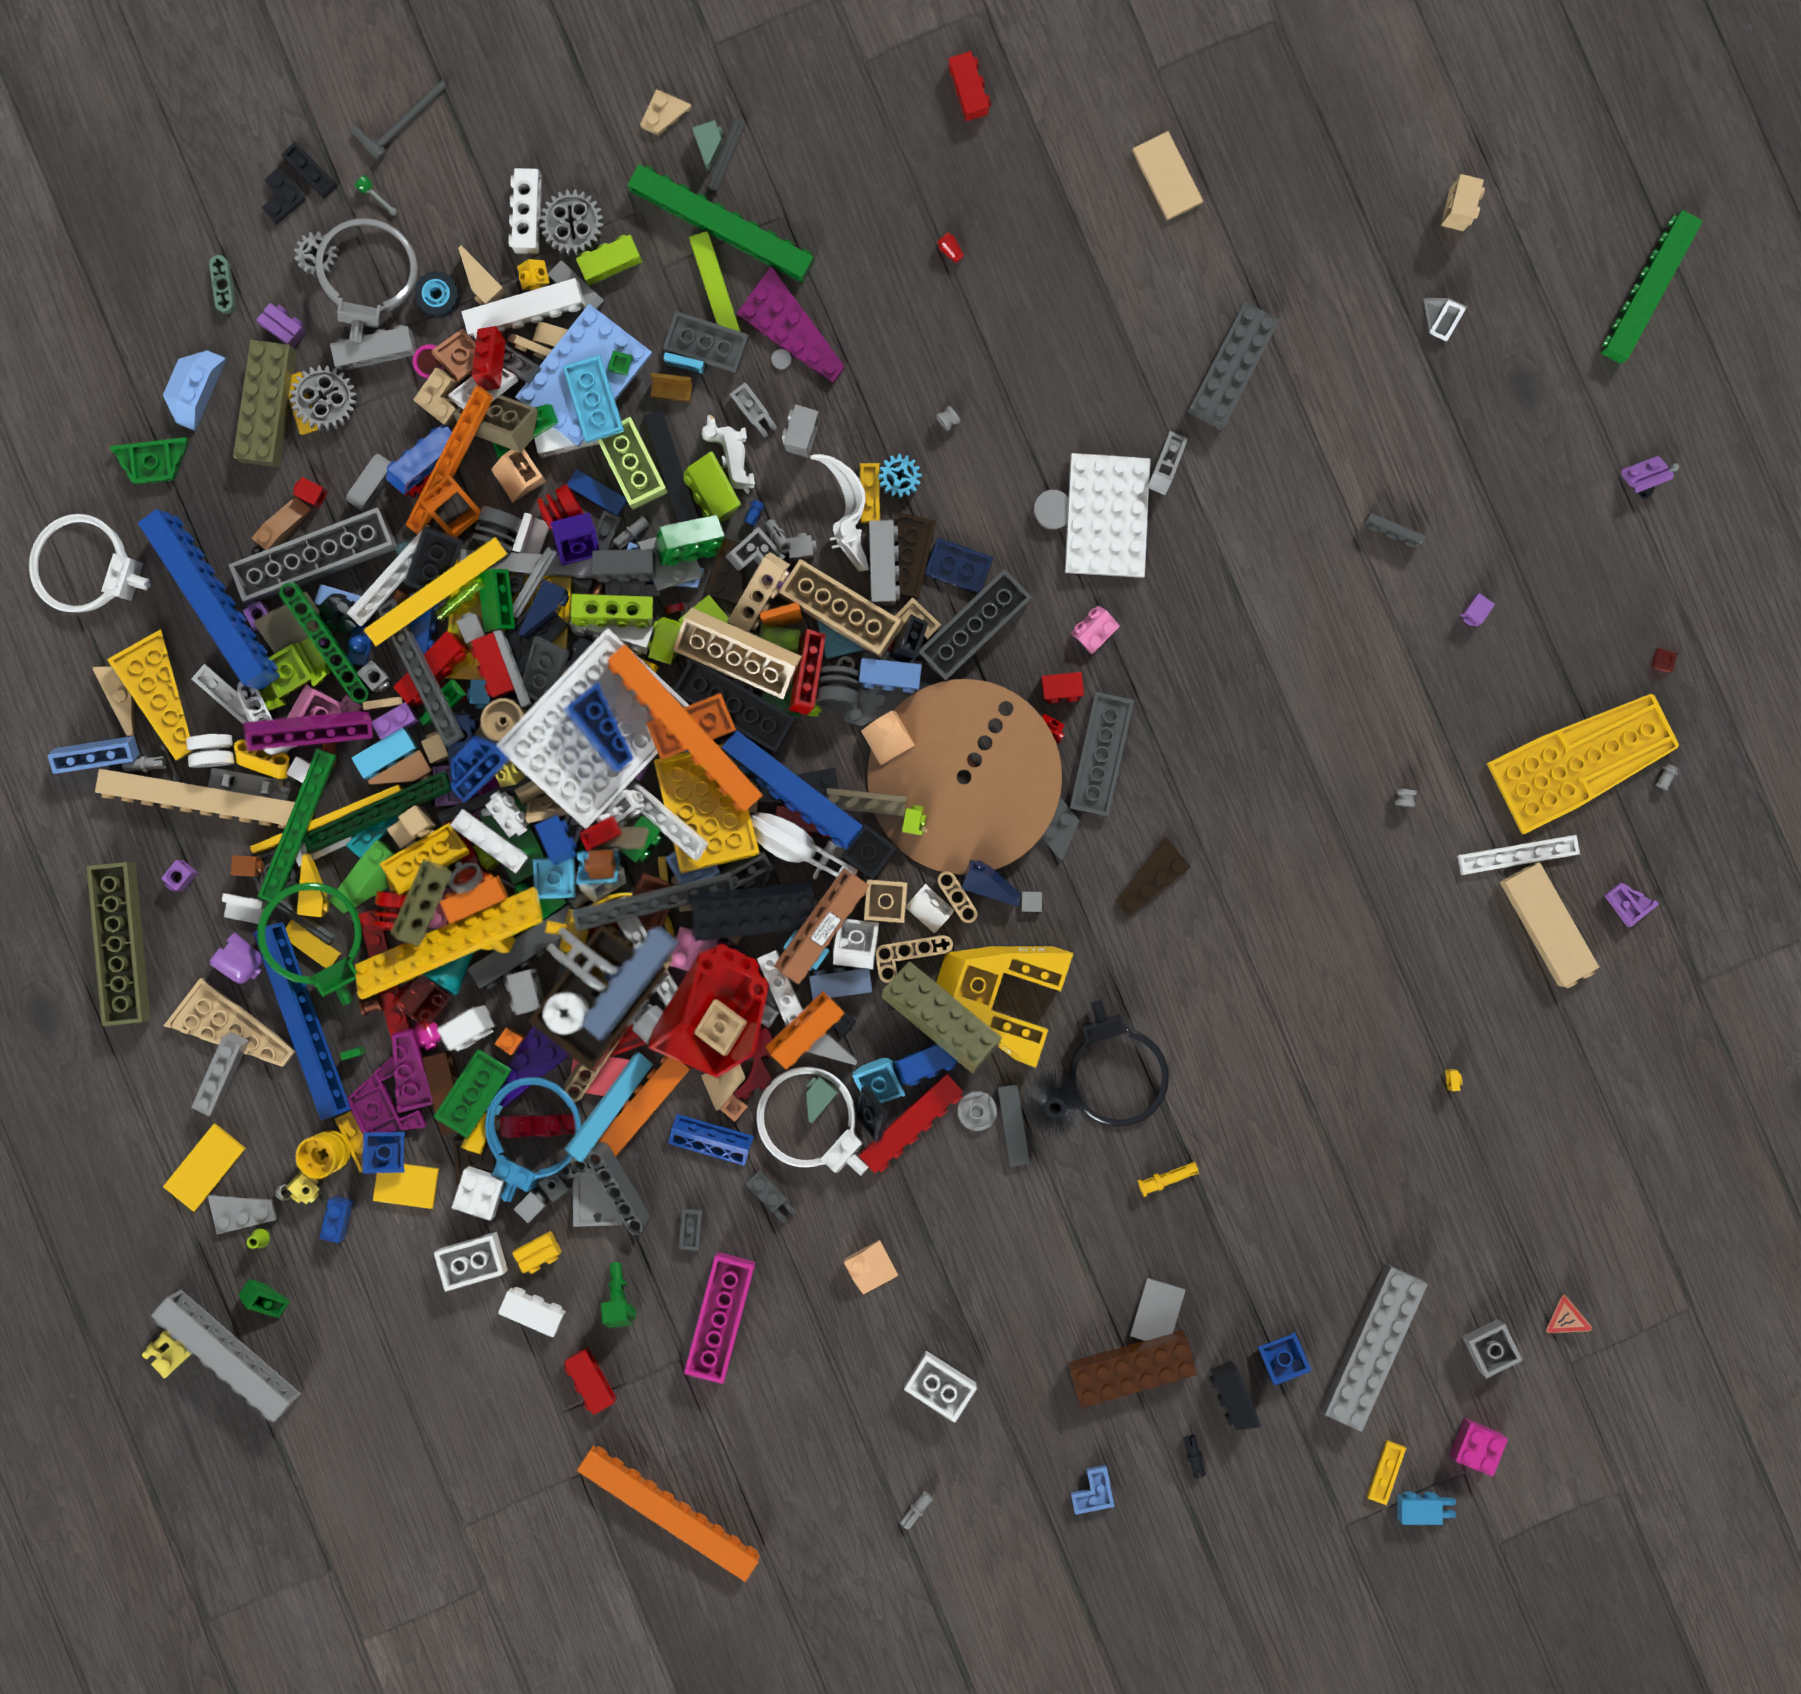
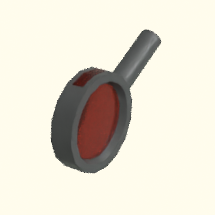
M460 859L452 863L455 870L451 874L449 885L453 891L457 893L468 892L477 887L482 881L483 872L477 864H462Z

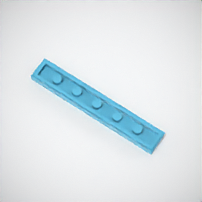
M640 1052L634 1054L565 1148L578 1161L582 1162L652 1067L653 1064Z

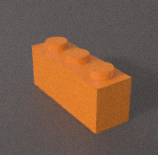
M490 874L482 878V883L468 892L456 894L455 891L443 895L445 899L440 901V904L451 924L507 899L508 895L499 875L493 877Z

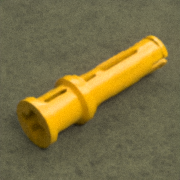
M1192 1162L1161 1175L1155 1173L1153 1177L1143 1181L1137 1180L1143 1197H1147V1194L1151 1192L1162 1191L1165 1186L1199 1174L1195 1162Z

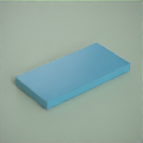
M601 355L562 366L586 444L625 432Z

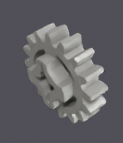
M309 232V238L303 235L304 241H297L300 247L294 249L298 254L294 257L299 262L298 266L304 269L306 274L311 272L314 277L317 276L316 265L311 266L306 262L315 264L319 243L325 237L320 232H317L316 236ZM332 239L328 242L323 255V270H327L329 273H331V266H337L334 260H339V257L335 254L339 252V249L335 246L336 243Z

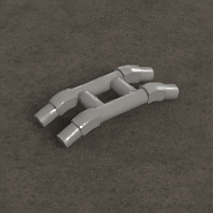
M562 927L559 930V934L573 946L572 949L565 955L554 944H549L547 950L559 962H562L582 978L583 981L602 993L606 985L598 981L591 974H588L589 971L596 964L614 976L618 969L589 949L565 927ZM579 952L589 958L582 968L573 962Z

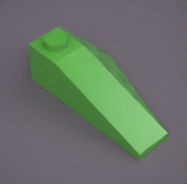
M376 840L337 890L343 893L354 907H357L375 896L376 891L387 889L389 885L386 874L379 863L395 855L396 852L383 841ZM334 896L330 898L329 901L343 914L348 912L346 906Z

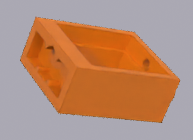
M450 474L419 499L420 503L448 534L453 536L461 535L464 530L479 520L481 510ZM458 492L470 508L450 525H447L434 510Z

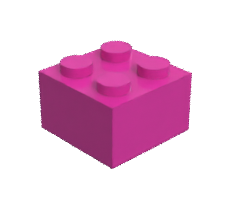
M1464 1418L1449 1455L1456 1462L1493 1477L1508 1439L1498 1431Z

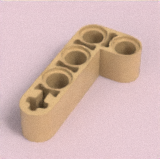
M946 935L879 946L876 951V960L880 979L883 982L889 983L897 975L895 961L948 953L953 947L952 939ZM941 939L949 942L946 950H943L942 947H936L937 952H933L931 940H935V944L941 943ZM921 942H927L930 945L927 953L919 951L918 946ZM902 945L909 946V955H900L899 947ZM882 948L890 950L891 955L888 959H882L879 956V951ZM885 968H891L894 975L892 978L886 979L883 977L882 971Z

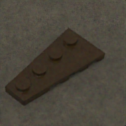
M897 512L900 595L919 599L936 520Z

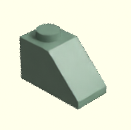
M715 120L692 128L707 172L712 170L723 147L722 138H725L721 126L717 127Z
M821 1076L817 1079L813 1077L807 1084L809 1089L806 1092L810 1123L814 1122L838 1093V1090Z

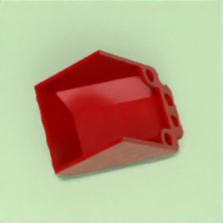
M724 944L699 953L653 1028L648 1048L716 1078L755 1054L769 988L766 978H763L758 970L760 966L756 959L747 957L745 954L730 949ZM716 999L747 1021L746 1026L727 1056H723L694 1034L713 1000Z

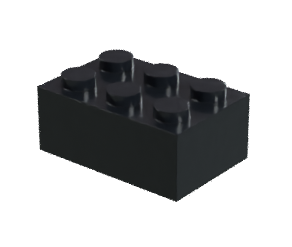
M424 525L404 584L421 590L454 567L463 544V539Z

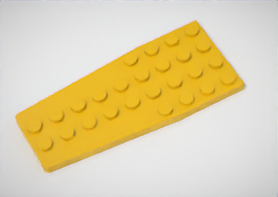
M1649 694L1541 736L1486 764L1521 834H1526L1577 809L1677 749L1679 743L1656 697L1653 694Z

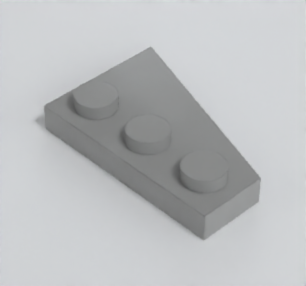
M208 1195L217 1234L278 1219L272 1199Z

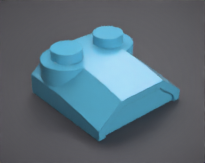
M881 1058L862 1065L853 1072L852 1076L859 1090L861 1091L862 1087L868 1086L881 1103L905 1096L893 1061L888 1058Z

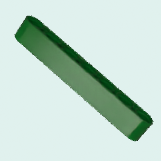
M294 582L283 584L279 590L281 598L347 694L356 703L365 702L370 695L368 686L357 674V670L301 588ZM287 586H292L295 589L293 597L286 595L285 589ZM299 603L306 605L307 612L305 614H300L297 611ZM311 620L318 623L319 628L317 631L309 629L308 624ZM326 637L330 640L329 648L321 646V638ZM334 654L341 656L342 663L340 665H335L332 662ZM344 672H351L354 676L353 681L347 682L343 678ZM355 689H363L365 697L357 698L355 696Z

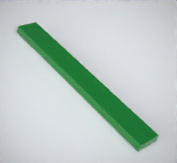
M319 748L316 749L258 898L269 902L276 894L284 890L337 755Z

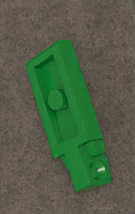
M450 680L441 689L451 710L466 696V693L455 680ZM426 707L424 708L426 713L419 719L423 726L433 722Z

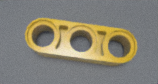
M245 739L235 742V762L238 765L276 779H284L289 776L286 774L290 768L289 756L280 752L269 755L263 749L248 751Z

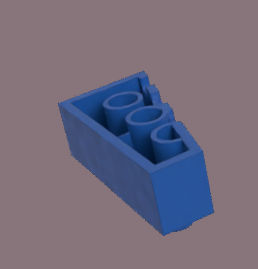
M598 682L562 709L614 773L620 771L634 759Z
M936 1043L923 1048L920 1052L907 1054L902 1060L895 1059L892 1062L901 1084L909 1083V1086L920 1083V1078L927 1076V1078L938 1075V1071L943 1068L947 1071L957 1067L956 1063L958 1061Z

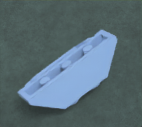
M204 351L178 359L163 393V397L177 424L196 431L226 362V358L210 351Z

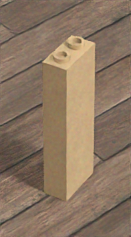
M1540 862L1532 863L1499 882L1558 986L1570 988L1578 983V979L1582 977L1588 978L1595 974L1594 970L1598 969L1599 966Z

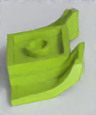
M308 637L302 642L291 644L269 657V660H272L277 665V672L281 677L263 690L258 691L269 711L286 705L283 697L311 681L312 686L320 685L324 681V677L330 673V667Z

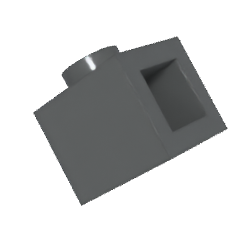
M557 1173L542 1177L543 1180L538 1183L552 1202L572 1188L568 1181L559 1177Z

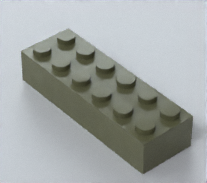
M250 340L233 458L241 463L280 468L290 403L288 398L292 374H294L297 351L291 345Z
M910 961L883 989L882 998L972 1074L978 1070L1001 1042L1002 1037Z

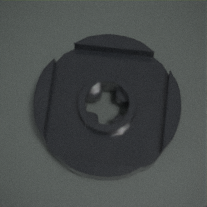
M331 594L319 606L320 617L329 631L346 633L357 626V623L347 613L355 602L346 599L347 596L344 594ZM337 610H339V612L343 613L344 615L339 616L337 614Z

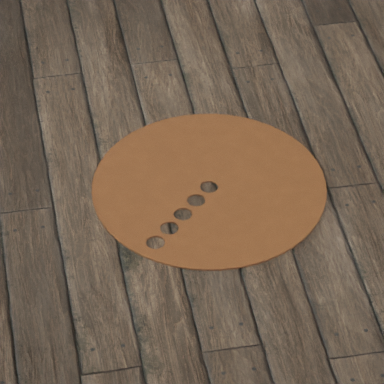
M955 679L927 686L906 698L893 710L896 711L915 746L883 765H880L871 750L867 773L868 791L870 793L907 796L905 812L906 808H911L912 805L923 806L924 815H926L925 827L928 830L927 833L924 832V835L902 832L905 814L904 816L875 813L880 826L894 845L911 859L926 867L941 872L948 871L953 874L964 875L970 860L982 861L994 870L999 869L1020 858L1038 842L1050 825L1059 803L1062 786V766L1057 744L1049 727L1040 714L1026 700L994 683L973 679ZM1004 701L1010 702L1013 705V712L1009 716L1001 715L998 710L1000 703ZM997 718L1001 720L1003 728L999 733H992L988 729V723L991 719ZM986 735L992 739L990 749L981 750L978 747V739L981 736ZM971 753H978L982 757V762L978 767H971L968 764L967 758ZM968 770L971 773V781L968 784L958 782L957 774L959 771Z

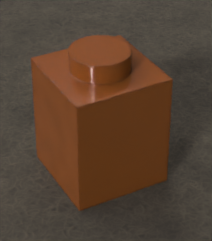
M613 850L589 851L588 859L584 861L585 871L589 872L590 880L615 878L616 861Z
M232 855L231 875L261 877V873L264 871L262 857Z

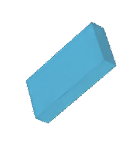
M666 352L663 359L668 366L701 374L705 371L703 361Z

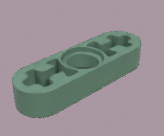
M215 255L209 262L215 306L221 313L231 314L236 308L230 263L223 256ZM220 261L224 264L221 266V272L224 275L220 274V270L216 267ZM226 280L227 287L223 290L218 289L219 281ZM221 295H225L226 301L229 302L226 308L221 305L224 304V297Z

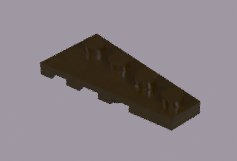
M1166 836L1116 900V903L1128 917L1191 868Z

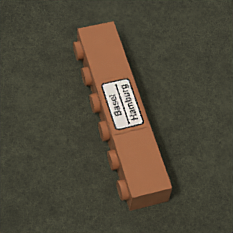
M843 868L774 964V967L799 984L806 977L811 966L818 960L824 948L829 945L837 930L842 927L844 920L854 910V906L859 899L864 896L869 885Z

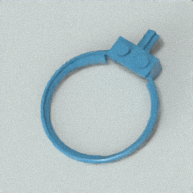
M530 1077L515 1080L507 1084L495 1095L488 1108L485 1121L486 1138L491 1152L497 1160L492 1176L506 1182L501 1195L502 1200L505 1202H512L517 1187L526 1192L536 1188L540 1178L560 1171L573 1158L568 1153L556 1165L534 1173L509 1161V1157L502 1154L505 1150L498 1140L494 1126L496 1110L502 1099L513 1089L520 1086L540 1085L556 1092L572 1110L575 1120V1135L581 1128L580 1116L571 1097L561 1087L546 1079Z

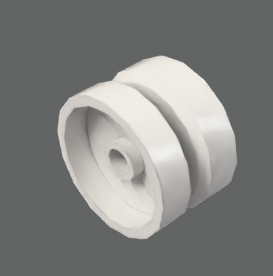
M206 734L186 738L187 749L198 751V753L188 756L189 767H218L235 763L234 753L220 751L233 746L232 735Z

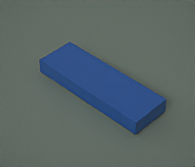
M578 469L574 471L567 483L570 489L616 516H619L627 503L625 497Z

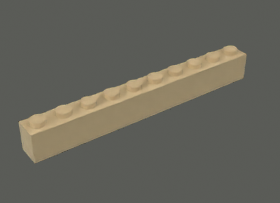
M99 769L95 788L96 793H102V798L114 799L115 796L122 797L121 801L134 803V799L141 800L143 805L153 806L154 803H160V808L172 810L173 806H178L180 811L192 813L193 809L200 810L201 815L212 816V813L220 814L219 818L232 820V816H236L242 822L251 823L252 819L259 820V825L271 826V823L279 824L278 828L285 829L295 802L104 769Z

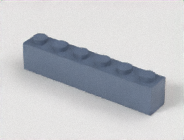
M662 927L652 928L647 933L645 943L643 945L640 944L634 950V957L631 961L628 960L623 964L620 969L622 971L618 977L615 976L609 982L608 986L610 988L607 992L600 994L596 999V1006L593 1009L590 1008L583 1016L585 1020L581 1025L599 1040L605 1039L680 944Z

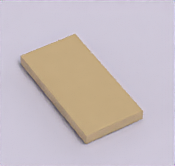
M1168 131L1133 148L1132 152L1167 221L1203 203V199Z

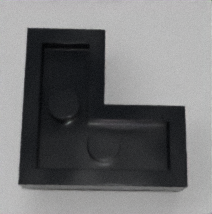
M279 167L264 179L276 193V196L267 202L262 209L276 225L307 200Z

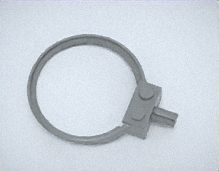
M360 218L348 220L335 226L322 239L316 254V273L321 287L328 297L337 304L338 321L351 324L349 340L355 343L361 342L364 326L379 329L380 317L384 313L400 306L409 297L416 284L418 266L412 246L398 230L378 220ZM359 225L378 227L391 233L404 245L410 260L409 280L405 288L398 295L382 302L383 306L377 305V308L343 302V298H339L340 294L328 282L323 270L324 251L331 238L344 228L347 229Z

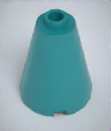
M475 951L427 971L423 976L456 996L460 991L468 971L467 968H469Z

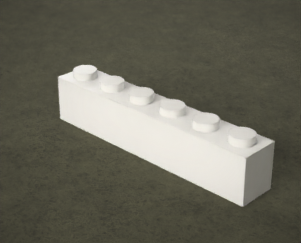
M576 278L461 312L467 334L476 340L477 329L496 326L500 333H504L505 329L511 327L518 329L523 327L525 323H538L543 321V318L549 316L551 318L559 317L566 311L576 312L586 305L580 284Z

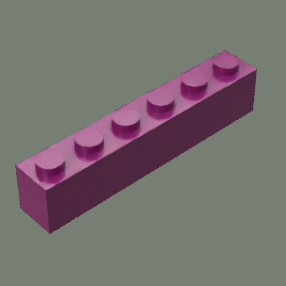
M368 710L243 722L245 743L248 751L373 738L372 720Z

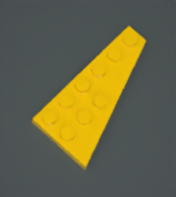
M160 629L108 658L107 661L175 761H178L193 751L187 749L186 738H189L190 734Z

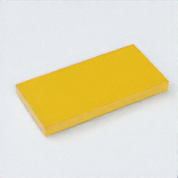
M450 822L379 863L399 895L411 888L423 859L447 867L470 853L457 832L450 826Z
M215 1123L163 1187L195 1212L246 1148Z

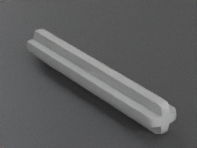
M547 547L512 605L515 618L521 616L557 556L558 552L555 549Z

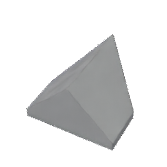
M1423 298L1429 333L1447 341L1467 307L1449 298Z

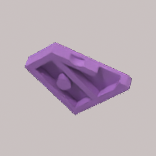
M1623 883L1617 884L1604 895L1627 927H1632L1659 905L1657 901L1644 897V894L1632 890Z

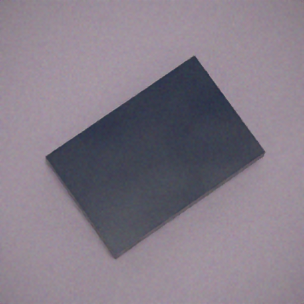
M937 537L924 575L979 594L982 591L993 557Z

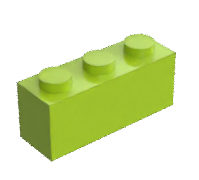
M631 235L619 236L616 238V241L610 244H601L596 250L583 252L576 258L588 286L642 263Z

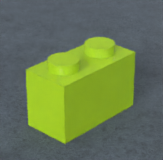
M665 617L660 618L654 623V638L650 640L647 648L649 658L669 665L676 662L678 652L673 651L682 623Z

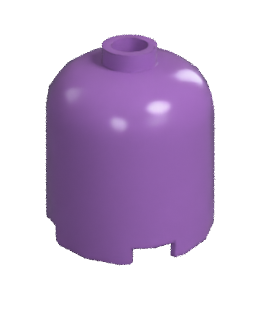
M233 933L226 940L229 943L224 950L220 947L209 964L237 983L247 982L250 978L255 980L262 971L259 969L262 964L261 954L238 934Z

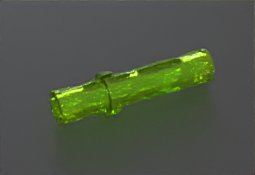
M476 576L466 586L460 587L457 594L435 611V615H438L437 618L445 621L447 617L466 601H471L474 598V594L485 587V583L480 585L483 580Z

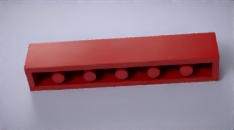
M946 1072L884 1130L882 1141L875 1142L873 1140L859 1153V1157L874 1173L878 1170L880 1173L889 1166L888 1161L892 1157L898 1158L904 1152L902 1148L906 1144L912 1145L919 1138L917 1134L920 1131H927L933 1125V1119L937 1116L941 1118L948 1111L947 1106L951 1103L955 1105L963 1097L961 1095L963 1093L962 1088Z

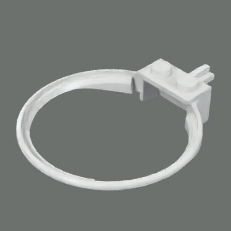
M72 514L53 521L39 534L31 550L29 573L33 587L44 602L61 611H91L105 605L114 597L132 601L135 588L147 590L151 586L149 583L150 579L140 576L143 563L128 558L118 535L104 522L89 515ZM74 522H86L101 528L109 536L117 554L113 553L101 590L104 594L85 605H65L53 599L46 592L40 581L38 572L40 552L46 540L60 527Z
M797 1067L779 1074L771 1081V1085L765 1088L757 1107V1127L764 1145L776 1158L797 1167L827 1165L835 1173H838L848 1164L860 1176L868 1169V1166L855 1155L865 1142L855 1133L856 1109L848 1089L837 1077L823 1069ZM799 1074H814L831 1081L843 1094L848 1107V1127H851L850 1130L847 1129L822 1158L813 1160L796 1159L782 1153L770 1140L764 1122L766 1103L773 1090L784 1080Z

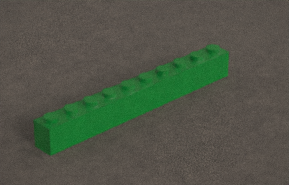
M638 164L627 184L631 193L705 232L708 231L709 234L804 283L814 264V257L810 251L804 248L801 250L796 248L793 242L784 239V241L779 239L774 232L762 230L757 223L745 221L740 214L734 211L732 213L728 212L720 203L715 202L713 204L704 195L692 193L684 184L677 185L667 175L663 174L660 176L650 166L645 165L643 167Z

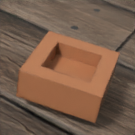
M733 1093L720 1110L735 1122L748 1105L740 1098L737 1099Z

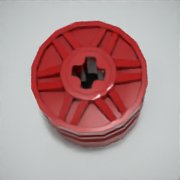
M567 483L555 489L557 499L554 500L549 493L545 494L549 502L548 504L545 503L542 497L537 499L539 511L551 530L550 522L584 514Z
M376 891L375 904L384 907L383 911L374 912V915L382 916L383 919L373 920L372 925L385 930H392L407 894L399 895L391 892Z

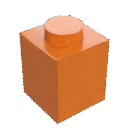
M512 1026L505 1028L495 1045L508 1054L513 1055L516 1054L526 1036Z

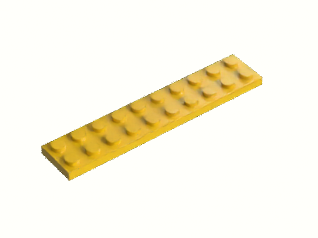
M532 887L451 924L449 923L426 933L419 946L406 942L355 964L358 997L363 1000L543 922L538 891L535 887Z

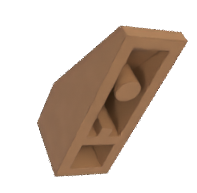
M295 496L270 517L254 534L252 539L265 550L281 545L312 509Z
M418 750L371 778L368 782L371 785L420 782L432 776L433 766L424 751Z

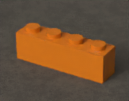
M823 991L766 1046V1049L777 1062L787 1069L789 1066L794 1065L798 1058L808 1051L818 1038L823 1037L827 1030L841 1019L844 1012Z

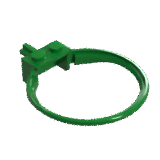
M300 883L280 891L265 906L258 923V945L266 962L278 974L289 980L315 985L322 997L335 990L343 1006L354 1000L346 984L356 979L357 972L353 967V962L361 945L362 931L358 913L351 901L337 889L321 883ZM304 890L323 891L339 899L350 912L354 924V940L348 953L349 958L347 959L346 957L312 976L294 974L281 967L271 956L265 938L267 920L274 907L285 897Z

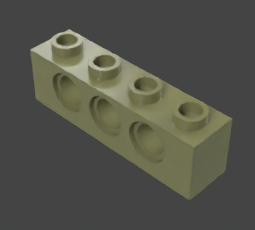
M423 859L391 930V933L398 940L419 946L421 940L424 939L428 924L432 921L434 911L442 900V893L451 880L452 872L445 866Z

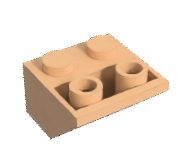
M525 448L521 452L511 449L491 469L513 503L546 482Z

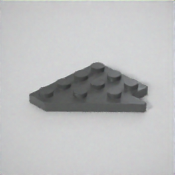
M864 650L862 657L867 659L901 662L890 656L889 651H886L882 659H880L875 655L871 654L870 652H868L867 650ZM913 659L909 662L912 664H921L922 668V661ZM920 682L919 690L930 686V684ZM859 684V688L855 689L858 692L857 708L846 711L843 721L863 727L893 711L900 703L914 693L902 692L903 689L895 688V691L883 690L882 686L868 689L863 688V684Z

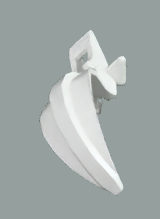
M811 455V459L822 462L832 471L845 496V514L838 522L833 524L835 537L829 538L830 541L837 540V545L831 546L832 549L841 547L859 572L869 570L867 559L861 546L862 530H857L855 527L863 513L866 502L865 491L859 478L848 466L831 456Z
M767 813L750 814L756 841L781 859L796 863L806 861L816 866L817 869L813 874L814 880L817 879L821 870L837 877L842 869L845 868L856 875L858 871L856 868L834 856L838 846L829 840L823 849L814 844L812 837L803 829L783 818ZM816 852L822 854L820 861L813 858ZM829 859L842 865L839 873L826 866Z

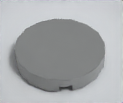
M1048 490L1037 497L1033 505V514L1040 526L1048 530H1057L1064 527L1068 523L1069 497L1059 490Z
M972 1091L965 1094L957 1107L961 1123L973 1131H983L989 1128L997 1116V1106L993 1098L982 1091Z

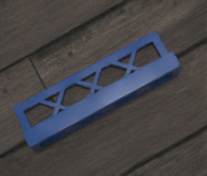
M677 1114L668 1144L745 1166L753 1136ZM675 1135H678L683 1137L685 1140L676 1139L674 1137ZM699 1141L702 1142L704 1145L700 1146L697 1145L695 1142ZM714 1147H719V1148H721L723 1151L715 1150ZM733 1153L743 1154V1158L735 1156Z

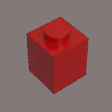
M301 477L300 481L296 482L293 489L294 496L319 509L329 492L322 486L304 477Z

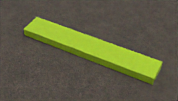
M708 231L690 236L689 239L716 323L740 332Z

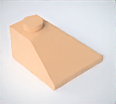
M896 711L888 712L861 731L880 765L915 746Z
M880 1240L844 1259L846 1268L862 1294L898 1276Z

